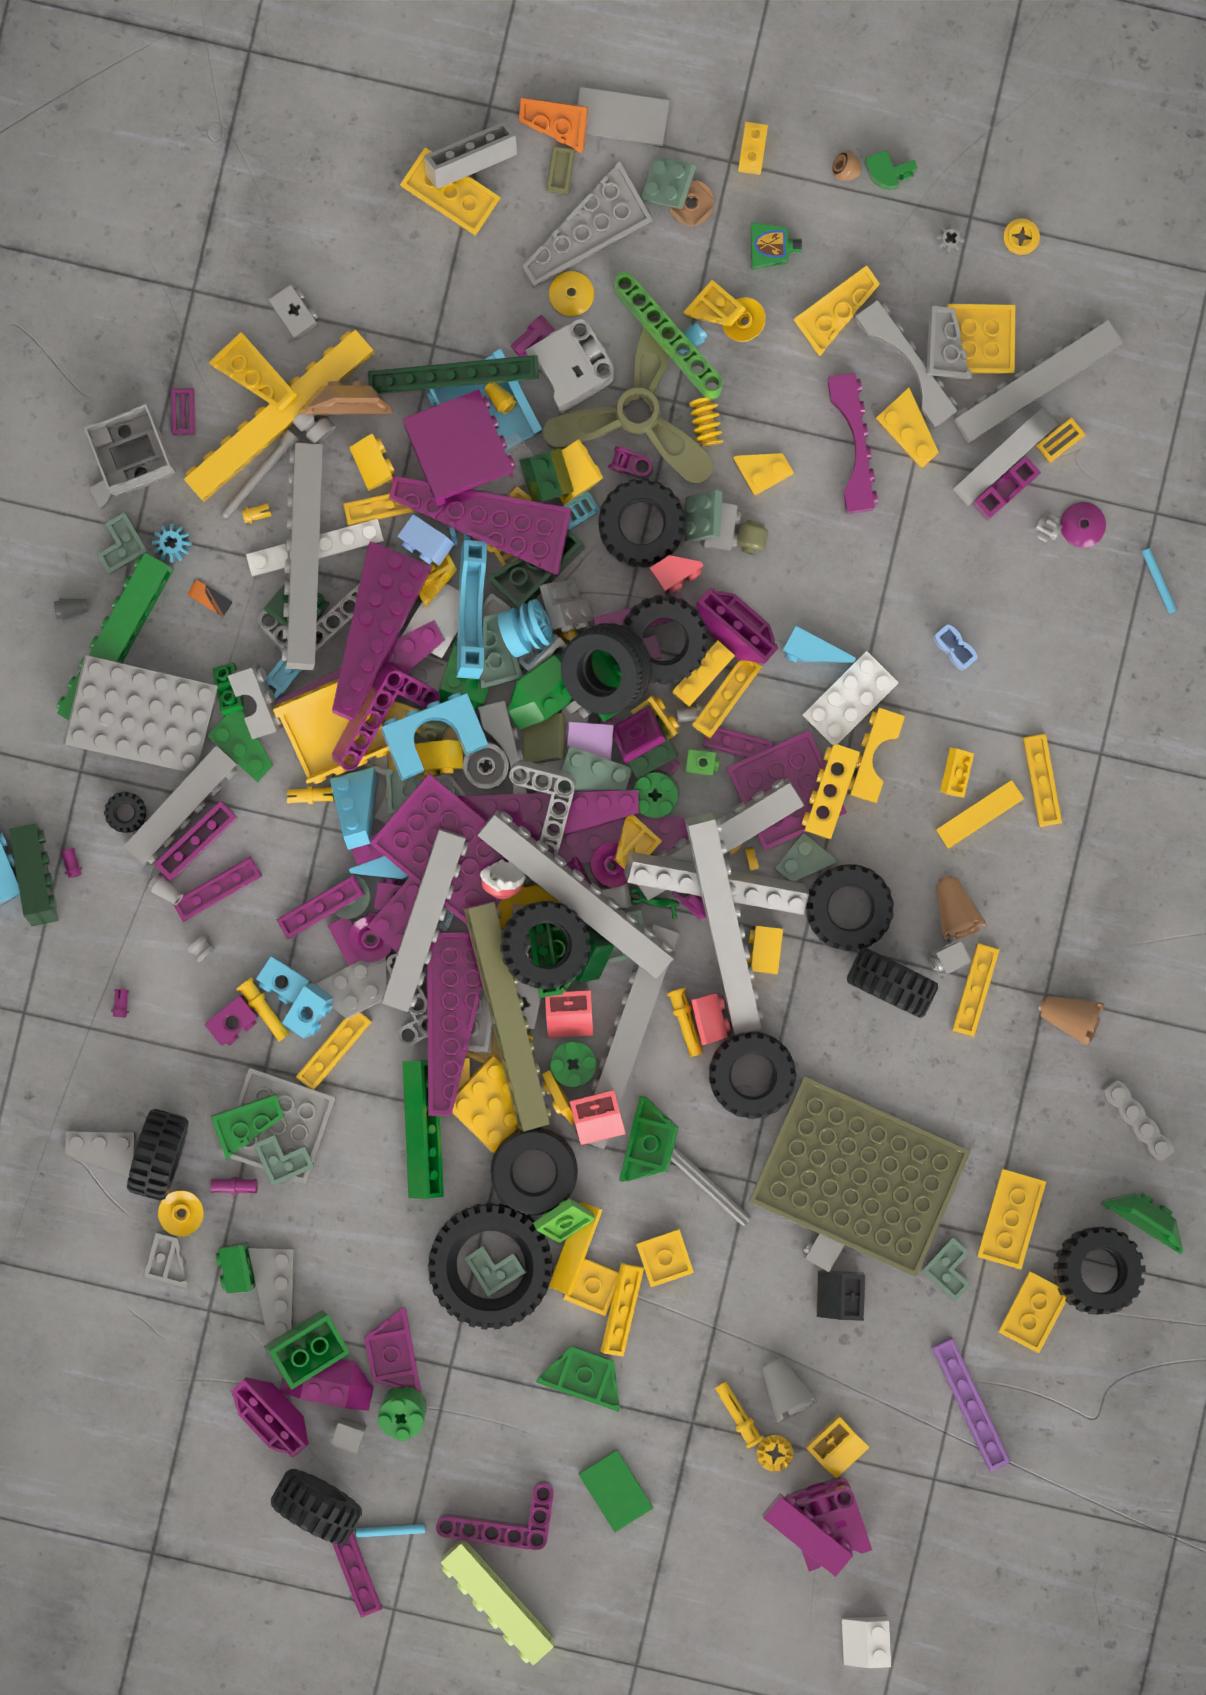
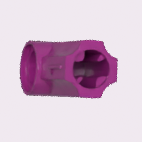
M540 315L527 327V331L511 345V348L518 356H527L526 349L545 339L556 330Z
M672 891L674 897L699 921L706 917L702 896L687 894L681 897L676 891Z

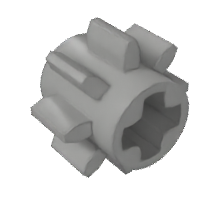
M951 225L948 230L942 227L941 232L943 236H936V240L941 241L938 249H947V254L952 249L958 252L960 248L957 244H962L965 239L960 238L962 229L956 231L954 230V225ZM947 235L948 237H955L953 243L945 241Z
M1051 513L1048 517L1042 515L1034 529L1039 532L1037 538L1044 542H1048L1049 538L1055 541L1062 528V525L1058 523L1060 518Z

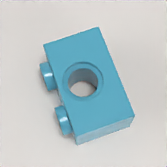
M274 956L269 958L256 980L260 981L258 986L269 993L271 990L279 994L278 999L287 1005L291 1002L294 1004L303 987L311 981ZM280 975H284L288 979L286 988H279L276 984V980Z
M314 983L305 985L282 1024L302 1038L314 1036L321 1027L319 1022L322 1017H326L331 1011L332 1005L330 1004L334 997ZM307 1007L312 1009V1017L307 1014Z

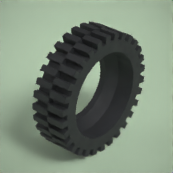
M477 1204L474 1207L463 1209L458 1214L456 1213L443 1225L432 1244L429 1254L428 1272L430 1276L429 1281L433 1287L432 1291L439 1299V1304L447 1309V1313L450 1316L454 1315L457 1321L461 1323L466 1322L469 1324L468 1326L473 1328L478 1326L485 1330L488 1328H494L495 1330L503 1326H512L515 1322H521L540 1305L548 1291L551 1280L552 1254L545 1235L536 1230L534 1226L535 1221H532L528 1215L516 1212L505 1204ZM485 1231H497L511 1237L522 1250L527 1271L519 1285L511 1293L495 1299L482 1298L471 1293L461 1282L457 1271V1258L463 1244L472 1236Z

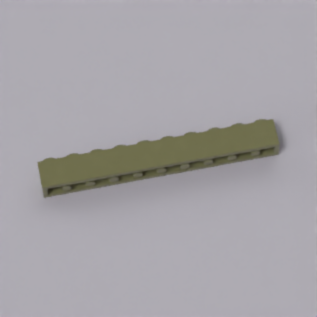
M486 902L463 908L518 1129L527 1131L550 1124L548 1118H551L549 1106L544 1103L545 1088L542 1082L539 1083L537 1074L540 1073L538 1062L533 1059L534 1044L531 1038L528 1039L526 1030L529 1029V1024L526 1016L522 1015L521 1007H523V1000L521 995L517 994L515 985H518V980L510 974L507 965H504L502 960L503 953L500 952V945H502L501 934L504 928H501L499 923L501 918L499 906L495 905L494 902Z

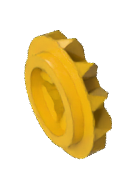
M1023 218L1010 222L1003 234L1004 244L1010 252L1017 255L1029 254L1036 249L1040 240L1037 226L1032 221ZM1022 228H1024V236L1030 239L1024 240L1021 246H1019V239L1015 238V235H1019Z
M780 1435L765 1437L757 1447L759 1463L763 1468L771 1472L782 1471L789 1466L793 1458V1448L790 1442ZM776 1444H778V1452L784 1456H777L774 1463H772V1455L765 1451H773Z

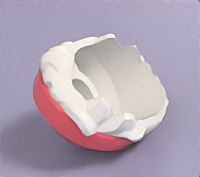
M503 859L484 868L480 873L482 888L497 899H507L519 893L526 879L525 873L510 861L505 862Z

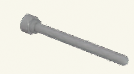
M288 429L281 435L283 437L280 440L281 444L222 511L221 515L223 518L227 519L232 515L287 449H291L295 446V443H300V439Z

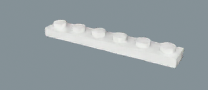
M378 519L320 534L319 559L366 547L370 541L374 543L384 542ZM286 544L246 554L252 577L284 569L285 560L290 558V551H286Z

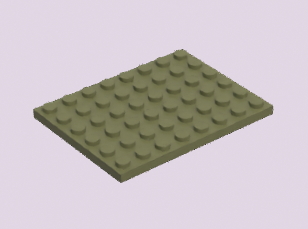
M804 1076L749 1202L917 1277L971 1151Z

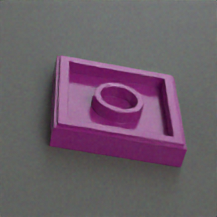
M650 706L613 726V736L626 763L666 741L654 711Z

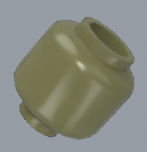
M747 520L746 523L740 525L737 545L742 547L743 553L755 555L756 551L764 550L768 537V530L764 528L765 524Z

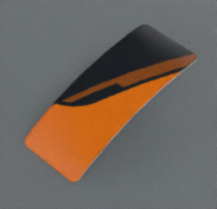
M199 580L194 582L187 593L188 596L224 617L232 604V601Z

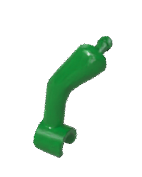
M634 889L631 891V895L637 894L640 897L639 900L632 901L633 905L645 903L671 908L672 918L677 919L675 907L679 906L678 901L658 897L647 900L641 890Z

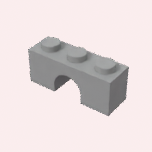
M259 663L235 670L228 675L236 697L249 695L256 701V711L244 718L252 739L277 732L283 727L280 717L277 718L273 711L275 696L267 685L266 673Z

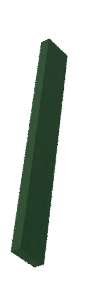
M536 355L368 371L369 386H372L379 394L539 379L538 356Z

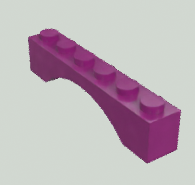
M856 373L830 376L827 379L830 402L846 419L855 444L853 472L849 483L843 491L846 514L873 511L874 505L878 504L877 492L872 491L871 482H875L873 468L869 469L868 460L872 458L870 446H866L865 437H868L867 423L863 424L862 415L865 414L864 401H859L858 392H862L860 378L856 379Z

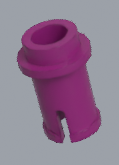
M75 848L61 851L60 853L66 868L65 875L68 874V878L82 875L81 870L83 869L79 867Z
M114 989V1007L111 1009L113 1017L126 1018L127 1013H129L127 1011L129 990Z

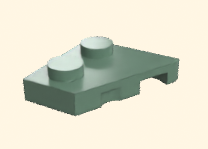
M803 833L775 869L789 881L795 882L835 864L838 860Z

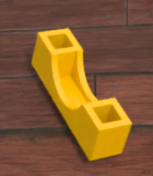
M878 708L877 712L872 711L868 723L872 727L870 733H865L861 746L865 748L863 754L859 755L855 766L858 769L856 776H852L848 790H851L850 796L874 804L877 803L884 781L874 771L872 763L873 754L882 742L898 738L905 716L882 708Z

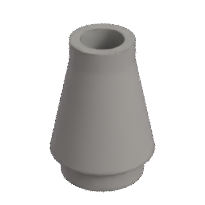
M161 873L157 874L149 884L153 894L174 905L178 904L183 898V894L179 892L172 881Z

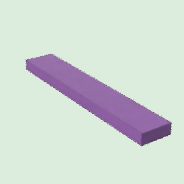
M951 1337L931 1346L989 1471L991 1472L1010 1463L1009 1457L953 1338Z

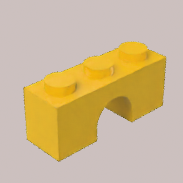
M717 641L706 653L705 658L702 659L700 667L695 669L691 676L685 677L672 691V694L689 708L735 655Z

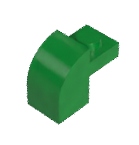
M887 150L866 157L864 161L873 183L887 190L897 189L899 178L901 181L914 177L913 173H916L918 169L915 160L893 167Z

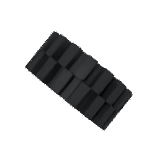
M121 792L114 794L113 797L108 799V803L105 804L104 815L106 822L112 829L122 833H131L138 830L144 824V820L147 817V809L144 801L138 795L131 792ZM128 803L134 809V816L129 821H122L117 816V809L121 804Z

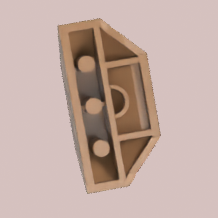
M330 381L327 386L320 387L299 410V415L393 414V408L372 386H364L363 382L360 381L350 382V386H342L341 381Z

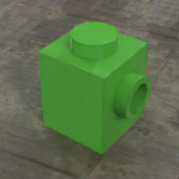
M689 749L685 773L713 776V771L718 772L720 758H715L716 753Z

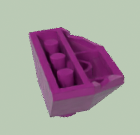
M709 588L697 601L696 606L706 625L707 633L723 644L738 660L765 664L777 651L778 646L775 643L770 624L736 594L715 591V589Z
M345 1359L338 1360L292 1390L284 1378H282L280 1387L282 1393L302 1400L345 1409L369 1411L374 1389L355 1361Z
M245 1377L231 1390L238 1415L269 1448L294 1458L307 1447L309 1443L304 1416L273 1383Z

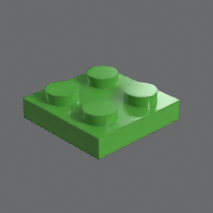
M572 1199L562 1201L552 1211L544 1213L540 1219L534 1222V1226L537 1231L561 1243L596 1220L591 1210Z

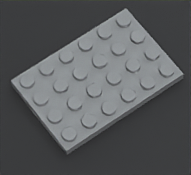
M85 654L63 744L191 773L199 764L218 686Z

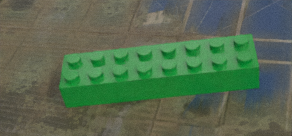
M144 553L143 557L139 556L133 566L136 568L132 577L128 576L122 586L125 589L121 597L117 596L111 606L114 609L110 617L106 616L100 626L103 629L99 637L95 636L89 646L92 649L89 653L90 656L120 663L124 662L172 575L173 568L147 553ZM84 657L82 658L78 666V668L80 669L82 668ZM80 672L77 677L73 676L67 686L70 689L66 697L62 696L56 706L59 709L57 714L68 720Z

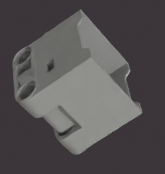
M583 319L575 320L567 326L554 331L545 339L525 350L527 356H538V370L542 371L554 392L555 406L560 415L610 387L614 382L613 364L607 356L602 343L594 334L590 325Z
M147 404L103 422L84 427L107 490L115 497L124 496L177 474L160 434V428L153 410ZM124 427L131 428V435L127 438L120 436V431ZM148 435L155 455L118 469L111 449L116 447L118 449L140 441ZM139 470H147V474L136 477Z

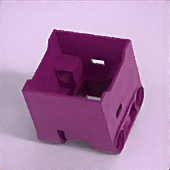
M838 1477L837 1479L834 1478L816 1483L789 1494L792 1498L798 1499L796 1500L798 1502L796 1506L802 1511L807 1509L816 1517L814 1519L815 1522L820 1526L823 1523L833 1530L834 1533L832 1535L836 1539L840 1540V1538H843L852 1546L850 1548L851 1551L855 1550L861 1554L872 1551L850 1484L845 1478ZM802 1550L808 1571L819 1569L821 1565Z

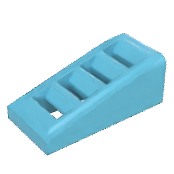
M589 491L563 506L571 508L577 518L575 521L570 518L569 530L600 511ZM585 499L592 508L590 512H588L582 502ZM578 504L585 515L580 516L574 506Z

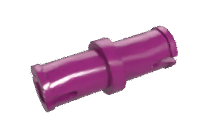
M232 1177L231 1179L212 1178L210 1189L211 1193H231V1195H237V1193L257 1194L258 1180L237 1179V1177Z

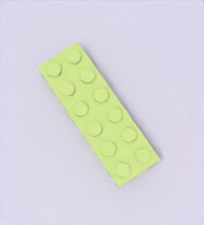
M459 1540L442 1555L441 1564L443 1566H441L443 1572L449 1578L453 1576L457 1580V1587L463 1594L466 1595L468 1593L473 1598L472 1603L480 1612L482 1610L486 1612L489 1616L487 1618L489 1623L495 1629L499 1627L503 1631L504 1635L502 1636L510 1646L514 1644L519 1649L518 1654L524 1662L528 1663L530 1661L534 1665L554 1647L553 1636L467 1541Z

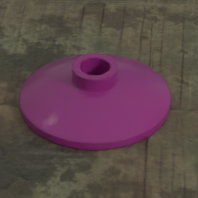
M1087 502L1075 503L1067 508L1062 515L1060 525H1062L1061 532L1066 541L1071 545L1080 548L1090 547L1099 542L1103 537L1106 529V520L1102 511L1097 506ZM1081 520L1088 522L1087 528L1080 526Z
M608 842L599 846L592 854L590 868L594 878L600 884L611 888L620 887L627 883L624 874L625 869L614 860L618 847L616 842ZM608 862L614 864L613 870L608 869Z
M373 916L364 917L356 921L348 934L350 950L357 958L366 962L379 961L386 957L392 949L367 927L374 918ZM369 934H373L375 936L374 942L367 941V936Z

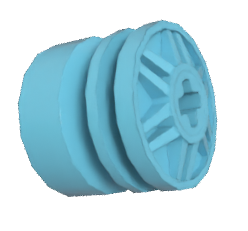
M537 599L529 601L528 604H521L520 612L516 608H511L499 613L498 624L502 638L514 657L531 653L532 645L536 649H541L544 645L553 644L554 633L550 619L544 607Z

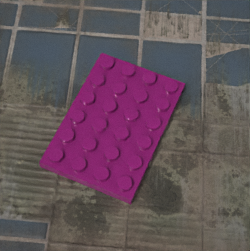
M428 773L371 840L370 844L420 885L439 827L464 835L468 847L465 856L460 855L458 864H461L458 877L452 878L450 885L454 886L451 898L445 899L444 906L467 924L463 908L486 902H494L495 905H498L502 900L490 895L481 885L482 878L480 873L484 868L499 862L501 859L508 862L505 857L477 836L479 830L487 821Z

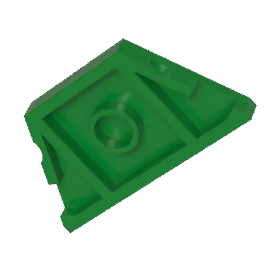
M645 1096L639 1097L619 1178L621 1182L661 1174L669 1170L679 1127Z
M570 1346L536 1380V1383L617 1412L620 1410L615 1364L611 1359Z

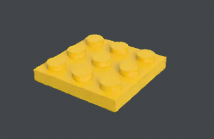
M947 304L946 307L954 308L961 333L960 340L963 350L966 352V362L971 374H1014L1015 305Z
M490 1056L457 1091L452 1112L492 1153H495L503 1140L518 1128L503 1065L494 1056Z

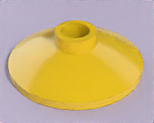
M567 271L559 274L552 281L549 288V299L551 305L558 313L569 317L579 316L585 313L592 305L594 288L591 281L584 274L576 271ZM569 289H574L576 291V294L574 296H569L567 294V291Z
M744 297L736 300L746 310L732 326L722 325L725 334L738 342H746L757 337L763 330L766 322V314L762 305L752 298ZM749 319V323L743 325V321Z
M174 1191L168 1194L166 1199L161 1201L158 1209V1218L161 1226L165 1231L175 1236L192 1234L200 1227L204 1217L201 1201L197 1196L188 1191ZM179 1209H184L186 1211V1215L184 1217H180L178 1215Z

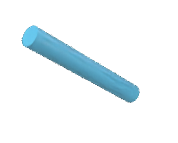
M1148 548L1142 551L1168 613L1177 611L1151 549Z
M425 1524L356 1528L357 1537L425 1533Z

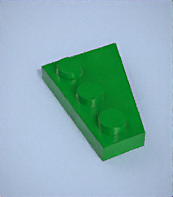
M241 710L227 714L207 737L255 781L259 782L273 767V764L259 739L251 738L244 720L246 717L244 712Z
M273 1094L211 1115L225 1158L228 1159L233 1153L248 1144L250 1140L280 1120L284 1113L277 1094Z

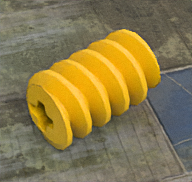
M706 397L695 399L689 403L690 407L696 408L691 411V416L698 417L692 421V425L699 426L693 430V433L700 435L695 438L696 443L702 444L700 446L716 445L724 442L716 438V436L722 434V431L715 430V427L719 426L721 422L714 421V418L720 414L712 410L718 407V404L711 403L713 399Z

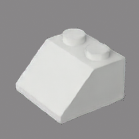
M888 1617L842 1618L844 1665L863 1668L891 1667Z

